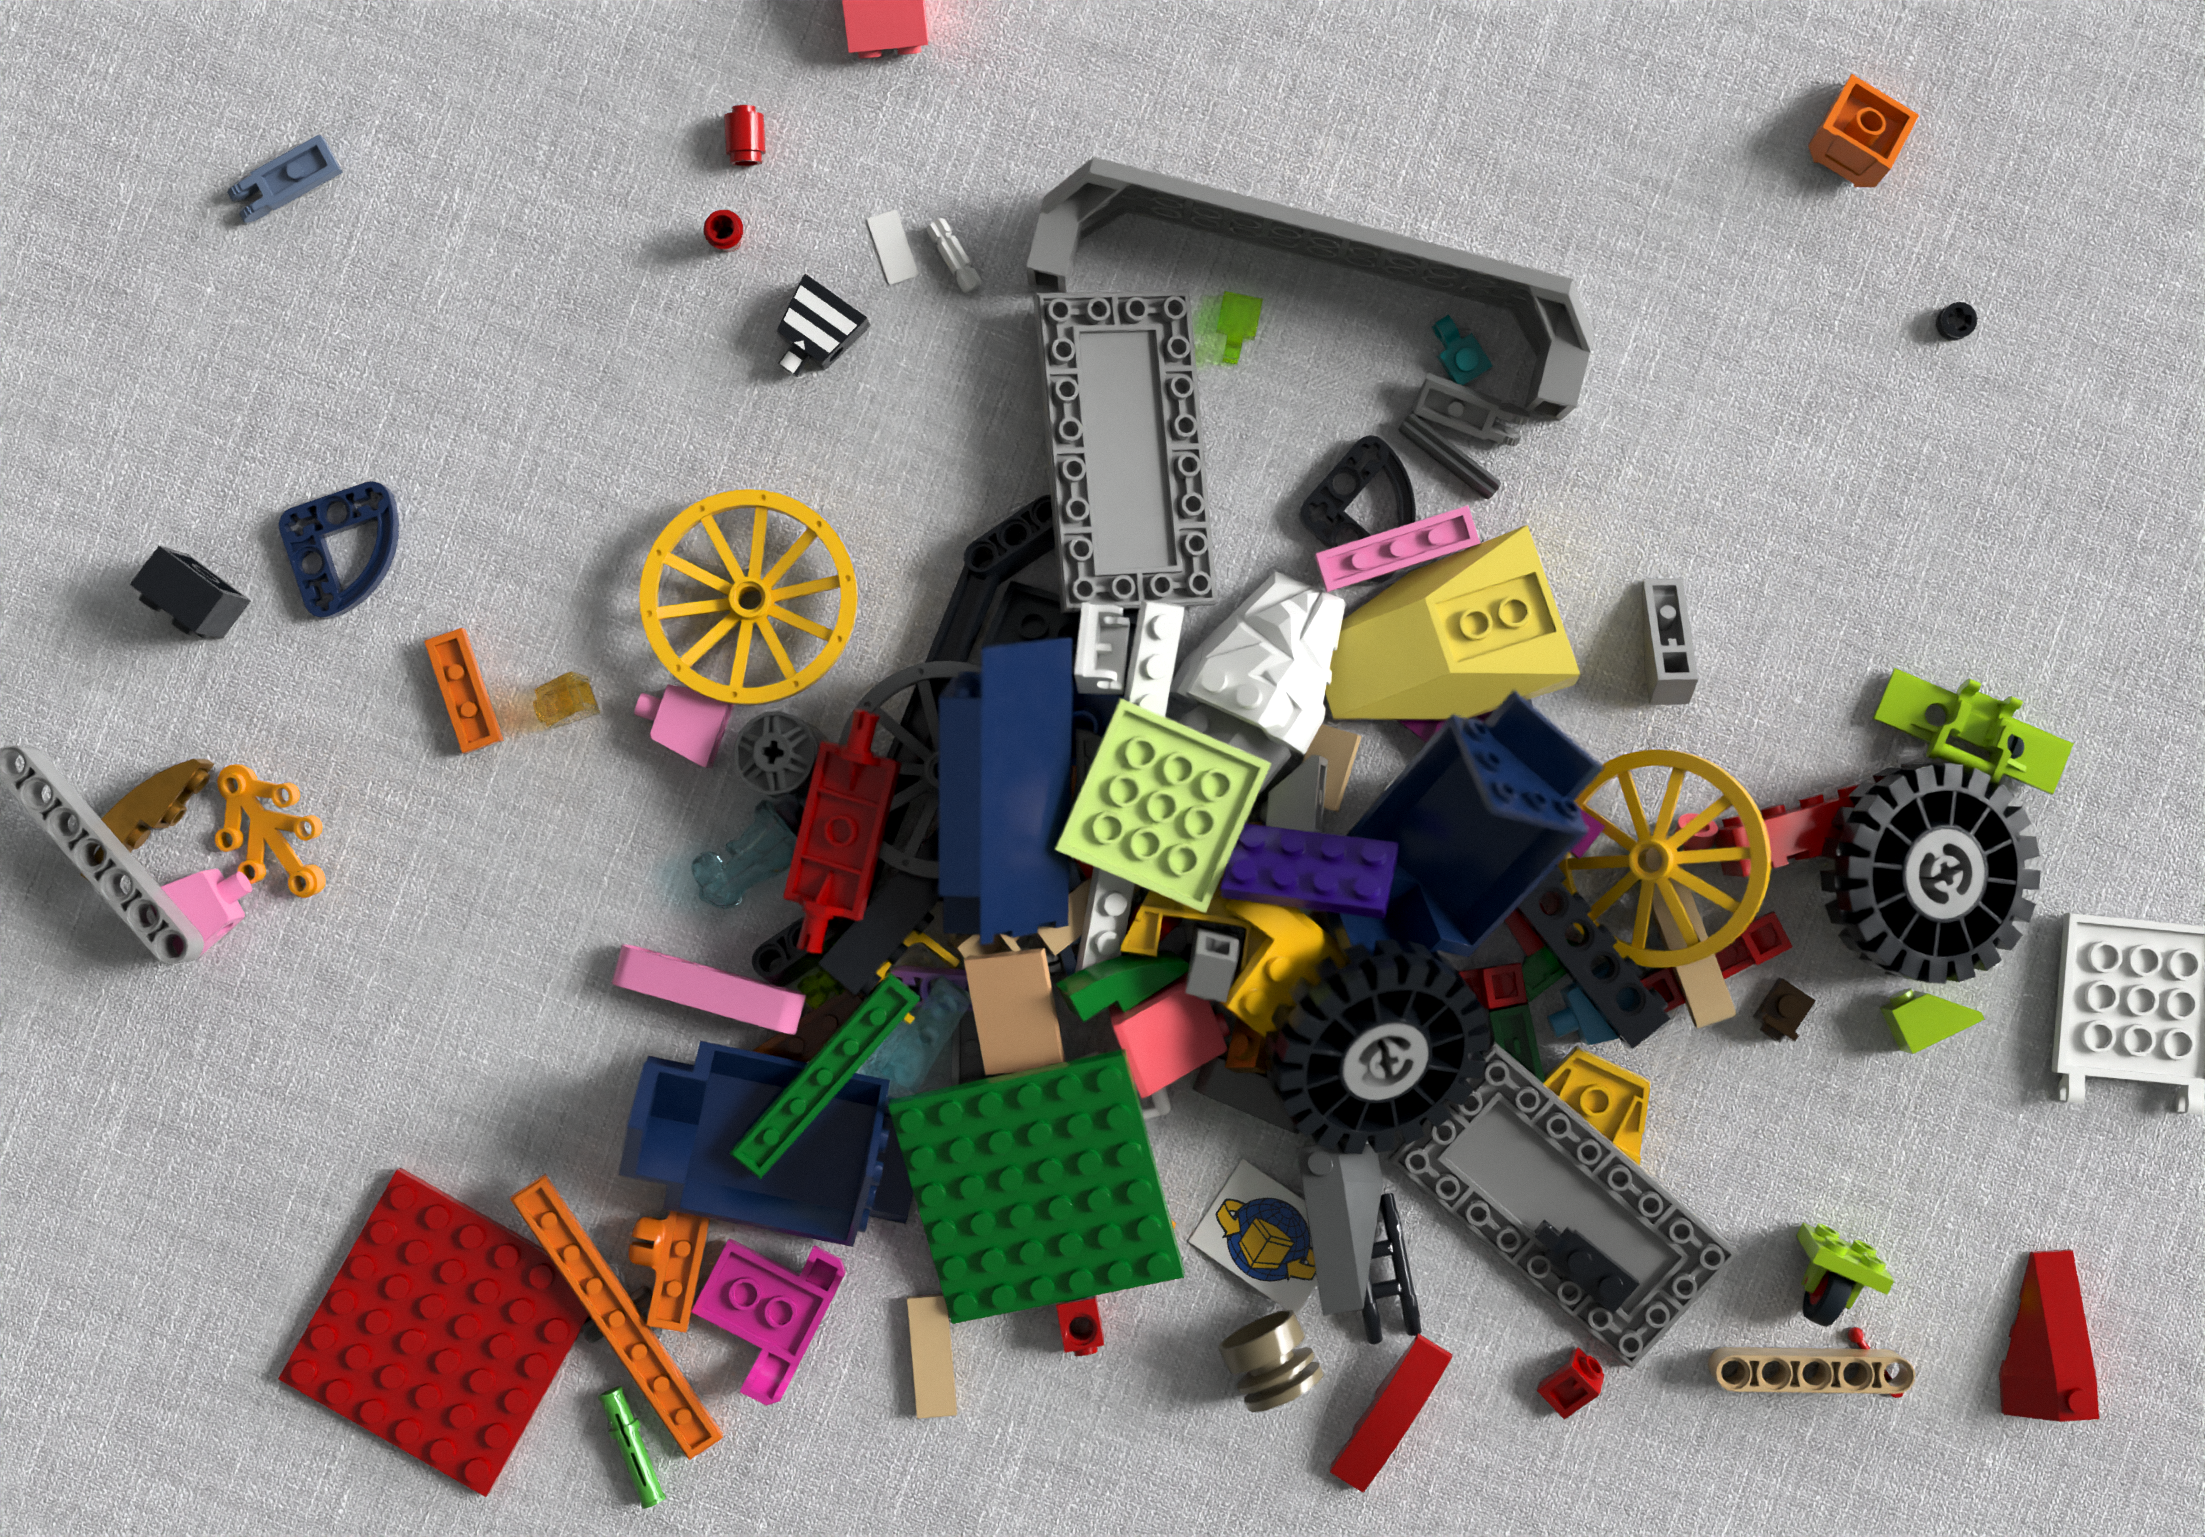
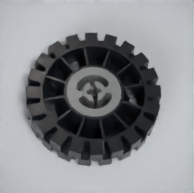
M1925 762L1901 764V768L1888 767L1874 774L1875 783H1861L1849 795V798L1855 804V808L1840 807L1831 825L1842 832L1840 839L1826 837L1821 857L1835 860V870L1820 871L1821 891L1836 893L1837 899L1825 904L1830 922L1846 926L1838 934L1839 938L1848 950L1862 952L1858 959L1871 968L1885 971V974L1926 983L1946 984V980L1961 982L1976 977L1974 969L1988 971L2002 961L1996 948L2012 951L2023 936L2012 925L2013 921L2030 923L2036 906L2035 903L2022 898L2023 889L2039 890L2041 870L2025 869L2024 861L2039 857L2040 854L2036 837L2023 836L2019 833L2031 825L2024 808L2008 806L2014 795L2002 783L1989 782L1991 775L1976 768H1963V765ZM1940 866L1950 867V869H1942ZM1919 876L1929 877V879L1919 878Z
M1395 939L1376 940L1373 956L1370 955L1363 943L1343 949L1346 966L1340 969L1331 956L1314 965L1313 968L1321 981L1314 985L1301 976L1288 990L1296 1006L1279 1002L1271 1018L1278 1031L1266 1032L1264 1050L1270 1059L1264 1060L1267 1077L1272 1084L1271 1087L1294 1125L1306 1137L1312 1135L1316 1144L1333 1150L1338 1143L1344 1153L1362 1154L1367 1141L1375 1153L1394 1150V1131L1397 1130L1407 1145L1425 1137L1419 1120L1426 1117L1438 1128L1452 1117L1443 1101L1448 1099L1462 1106L1473 1092L1472 1087L1465 1078L1480 1079L1486 1064V1060L1480 1054V1051L1489 1050L1490 1033L1484 1026V1023L1488 1022L1484 1008L1476 998L1475 993L1449 960L1437 951L1430 954L1425 945L1407 941L1402 950Z

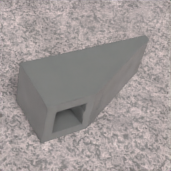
M1194 923L1186 994L1195 995L1202 1000L1226 1002L1238 953L1239 940L1233 931L1215 927H1204Z

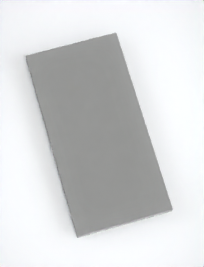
M1190 291L1036 293L1033 300L1061 613L1081 612L1082 602H1088L1091 605H1114L1122 607L1123 610L1140 609L1141 600L1179 605L1181 607L1218 604Z
M1494 1041L1489 1046V1050L1482 1054L1486 1064L1480 1079L1465 1078L1472 1087L1473 1092L1461 1106L1445 1099L1443 1103L1452 1117L1438 1128L1425 1117L1420 1123L1425 1137L1408 1145L1404 1141L1389 1157V1162L1630 1369H1633L1740 1253L1732 1244ZM1544 1219L1561 1233L1566 1227L1573 1231L1576 1229L1639 1281L1640 1285L1614 1314L1559 1271L1544 1256L1548 1248L1535 1238L1536 1233L1534 1232Z

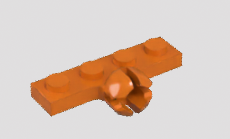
M670 1210L667 1218L657 1219L644 1216L635 1223L632 1237L654 1241V1244L633 1241L629 1245L628 1251L629 1260L633 1264L651 1267L656 1271V1281L646 1326L687 1332L711 1218Z

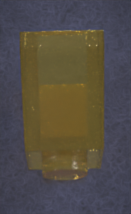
M571 671L534 689L537 700L533 701L536 716L540 723L545 722L548 728L557 729L600 714L589 678L586 675Z

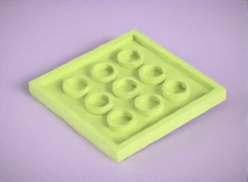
M1120 698L1056 843L1055 850L1206 913L1271 763Z

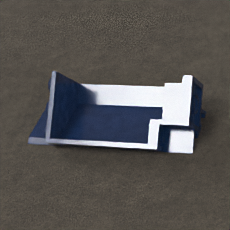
M1053 638L983 647L982 672H959V678L953 677L939 698V896H943V933L980 934V945L993 943V935H1007V937L1016 938L1038 933V927L1061 928L1068 926L1071 856L1055 850V846L1072 809L1074 680H1071L1072 638Z
M1515 690L1508 695L1484 723L1477 719L1470 720L1452 714L1346 835L1349 837L1397 842L1398 856L1384 919L1326 912L1344 961L1343 949L1363 943L1370 955L1373 956L1376 940L1393 939L1396 940L1402 950L1407 941L1425 945L1430 954L1434 951H1442L1470 957L1588 833V829L1581 817V810L1574 800L1605 767Z
M700 1041L694 1065L648 1056L647 1062L643 1064L626 1128L619 1176L667 1185L663 1209L853 1247L857 1232L865 1233L869 1216L906 1224L913 1196V1189L888 1107L890 1100L894 1099L888 1096L890 1080L855 1073L765 1175L759 1179L729 1154L730 1150L807 1063Z

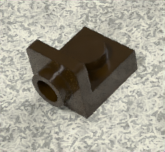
M1778 978L1753 1015V1018L1763 1024L1759 1030L1773 1040L1780 1043L1785 1038L1796 1042L1800 1036L1796 1033V1030L1816 1000L1783 978Z

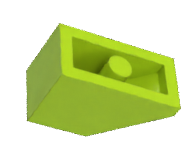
M1911 988L1894 993L1889 997L1890 1003L1880 1007L1900 1051L1910 1054L1917 1053L1985 1020L1982 1012L1928 993L1912 991Z

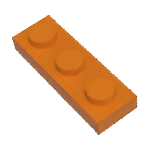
M459 628L425 640L424 643L462 754H468L504 741L466 629Z

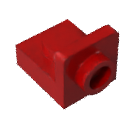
M1577 1347L1571 1351L1568 1363L1539 1383L1537 1392L1565 1420L1600 1395L1604 1373L1595 1358L1590 1355L1587 1356Z

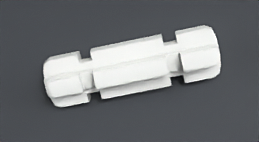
M940 218L932 222L927 227L929 236L934 244L938 243V251L953 276L957 275L956 279L962 291L965 293L973 291L981 285V278L975 268L970 267L971 262L957 238L951 236L952 230L946 220Z

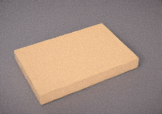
M1045 948L967 956L964 964L985 1075L1014 1073L1065 1062Z

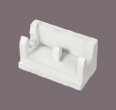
M1082 602L1075 666V679L1079 693L1123 695L1130 621L1129 618L1122 617V607L1091 605L1088 602Z

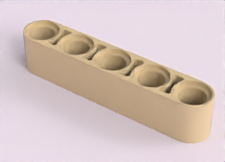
M1651 848L1646 854V862L1651 869L1658 870L1662 864V857L1657 850ZM1670 878L1700 941L1706 940L1708 936L1690 888ZM1655 884L1651 913L1665 950L1688 947L1657 884ZM1715 954L1691 964L1672 967L1696 1029L1736 1016L1732 999Z
M1723 1347L1715 1350L1708 1361V1368L1712 1377L1723 1388L1734 1392L1899 1394L1909 1390L1915 1381V1371L1911 1363L1893 1350ZM1732 1360L1738 1361L1739 1366L1736 1374L1728 1378L1722 1377L1721 1371L1724 1364ZM1771 1361H1777L1779 1365L1778 1372L1771 1378H1763L1762 1369L1764 1365ZM1814 1361L1818 1362L1819 1369L1817 1374L1809 1379L1803 1378V1368L1806 1364ZM1852 1362H1858L1859 1370L1857 1375L1852 1379H1844L1843 1372L1845 1367ZM1891 1363H1898L1899 1372L1897 1376L1893 1379L1885 1380L1884 1371L1886 1367Z

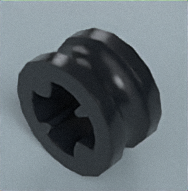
M1964 302L1950 304L1940 311L1936 318L1937 331L1943 338L1951 341L1960 340L1968 336L1977 326L1978 317L1976 311L1972 306ZM1954 312H1956L1959 319H1964L1965 325L1958 328L1959 331H1957L1955 324H1949L1948 319L1955 315Z

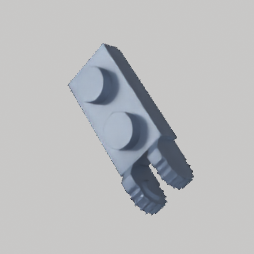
M317 135L250 172L251 176L230 187L227 193L231 200L235 202L252 196L260 189L263 197L246 206L239 213L244 223H251L268 215L272 209L275 211L340 175L343 171L326 140L321 135Z

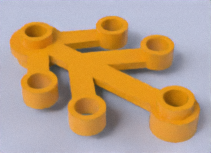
M232 764L223 768L219 773L217 785L221 796L226 800L224 828L218 830L215 835L216 846L224 852L236 850L242 846L244 836L240 826L244 809L250 817L246 861L238 866L237 872H242L251 884L262 881L266 875V867L263 862L265 843L267 842L290 875L288 887L292 893L301 898H307L320 893L324 889L326 882L323 871L314 864L303 865L280 832V830L294 832L300 840H311L317 838L322 833L323 827L320 819L314 815L300 817L264 809L256 797L270 798L277 807L285 808L295 805L299 801L300 792L298 787L291 782L276 784L258 780L254 771L242 764ZM233 779H235L238 783L237 790L234 787ZM283 789L289 794L288 801L282 797ZM305 822L311 825V834L306 832ZM227 833H229L233 839L232 845H230L226 840ZM249 866H252L255 870L254 877L249 874ZM300 877H303L306 882L305 888L301 884Z

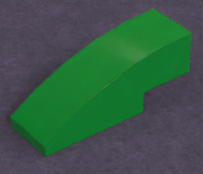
M1157 952L1156 958L1130 954L1102 961L1082 969L1055 985L1068 1009L1084 1022L1112 1003L1124 1013L1188 972L1189 964L1173 952Z

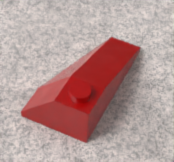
M2073 1250L2031 1251L2019 1294L2021 1303L2015 1325L2011 1324L2008 1336L2011 1338L2006 1360H2002L1999 1370L2001 1413L2010 1416L2057 1422L2099 1420L2097 1378Z

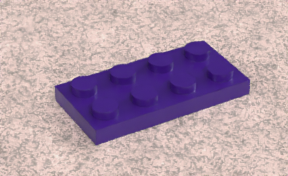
M1244 824L1226 866L1221 885L1222 898L1384 919L1398 856V843Z

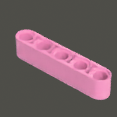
M622 944L612 984L622 988L789 1034H796L806 994L796 990L627 944Z

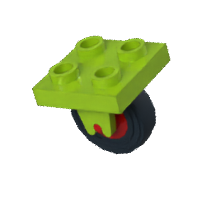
M1803 1222L1796 1237L1810 1258L1801 1281V1285H1804V1290H1806L1802 1307L1804 1317L1818 1325L1827 1327L1838 1319L1844 1308L1851 1309L1864 1286L1888 1295L1894 1279L1885 1268L1886 1263L1877 1257L1876 1249L1860 1240L1854 1239L1853 1243L1839 1238L1840 1234L1826 1225L1818 1223L1815 1228Z

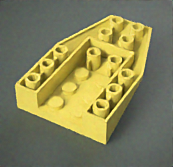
M1528 525L1409 572L1343 619L1337 650H1334L1330 663L1332 677L1330 685H1326L1325 696L1333 720L1447 721L1452 714L1468 719L1496 710L1513 690L1525 700L1575 685L1580 676V671Z

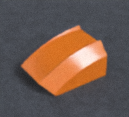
M1851 73L1808 144L1814 163H1821L1852 182L1854 187H1876L1891 170L1919 114Z

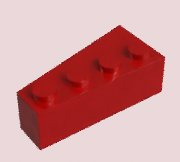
M1860 784L1838 789L1839 797L1824 800L1823 794L1799 799L1800 807L1786 810L1784 804L1761 809V815L1769 838L1771 869L1788 865V859L1791 858L1801 860L1822 855L1826 837L1840 839L1842 832L1831 825V822L1840 807L1855 808V804L1849 798V795ZM1736 815L1722 819L1723 827L1718 828L1715 839L1716 848L1748 847L1749 840L1740 816ZM1751 859L1720 861L1725 876L1746 877L1750 875Z

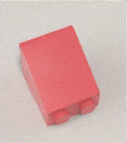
M842 0L849 53L858 52L859 58H874L882 56L883 49L897 48L898 54L905 55L921 52V46L928 45L925 0Z
M1188 972L1125 1013L1113 1003L1108 1006L1113 1029L1121 1049H1126L1132 1076L1141 1099L1150 1096L1228 1051L1224 1037L1231 1034L1223 1013L1214 1014L1210 1004L1213 1000H1202L1195 995L1185 993Z

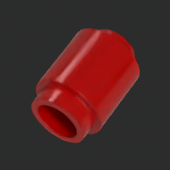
M753 105L732 106V112L724 115L726 154L730 156V164L735 166L762 164V155L766 153L764 114L756 112V107Z

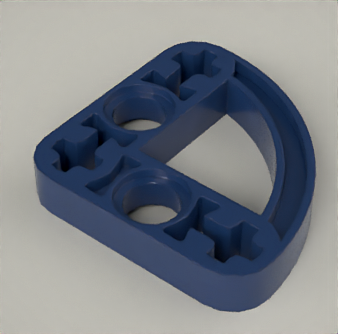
M374 481L365 482L292 507L281 515L279 531L304 605L309 613L324 619L343 615L365 601L386 576L397 549L399 517L394 495L385 485ZM371 491L383 495V499L378 501L379 508L377 510L369 505L356 508L350 499L354 496V501L362 503L371 499ZM336 502H341L347 510L346 518L339 524H332L327 518L328 508ZM357 510H358V511L360 512V514H361V516H359V517H357V516H358V515H357ZM296 517L305 521L317 518L323 526L321 530L320 525L315 523L304 526L303 535L291 531V527L296 525ZM377 520V538L371 558L360 576L343 591L325 538ZM316 552L322 559V566L318 572L309 575L304 571L302 562L307 554ZM328 577V582H320L323 592L333 595L334 600L328 602V610L317 606L316 601L322 599L319 587L314 585L309 587V582L322 581Z

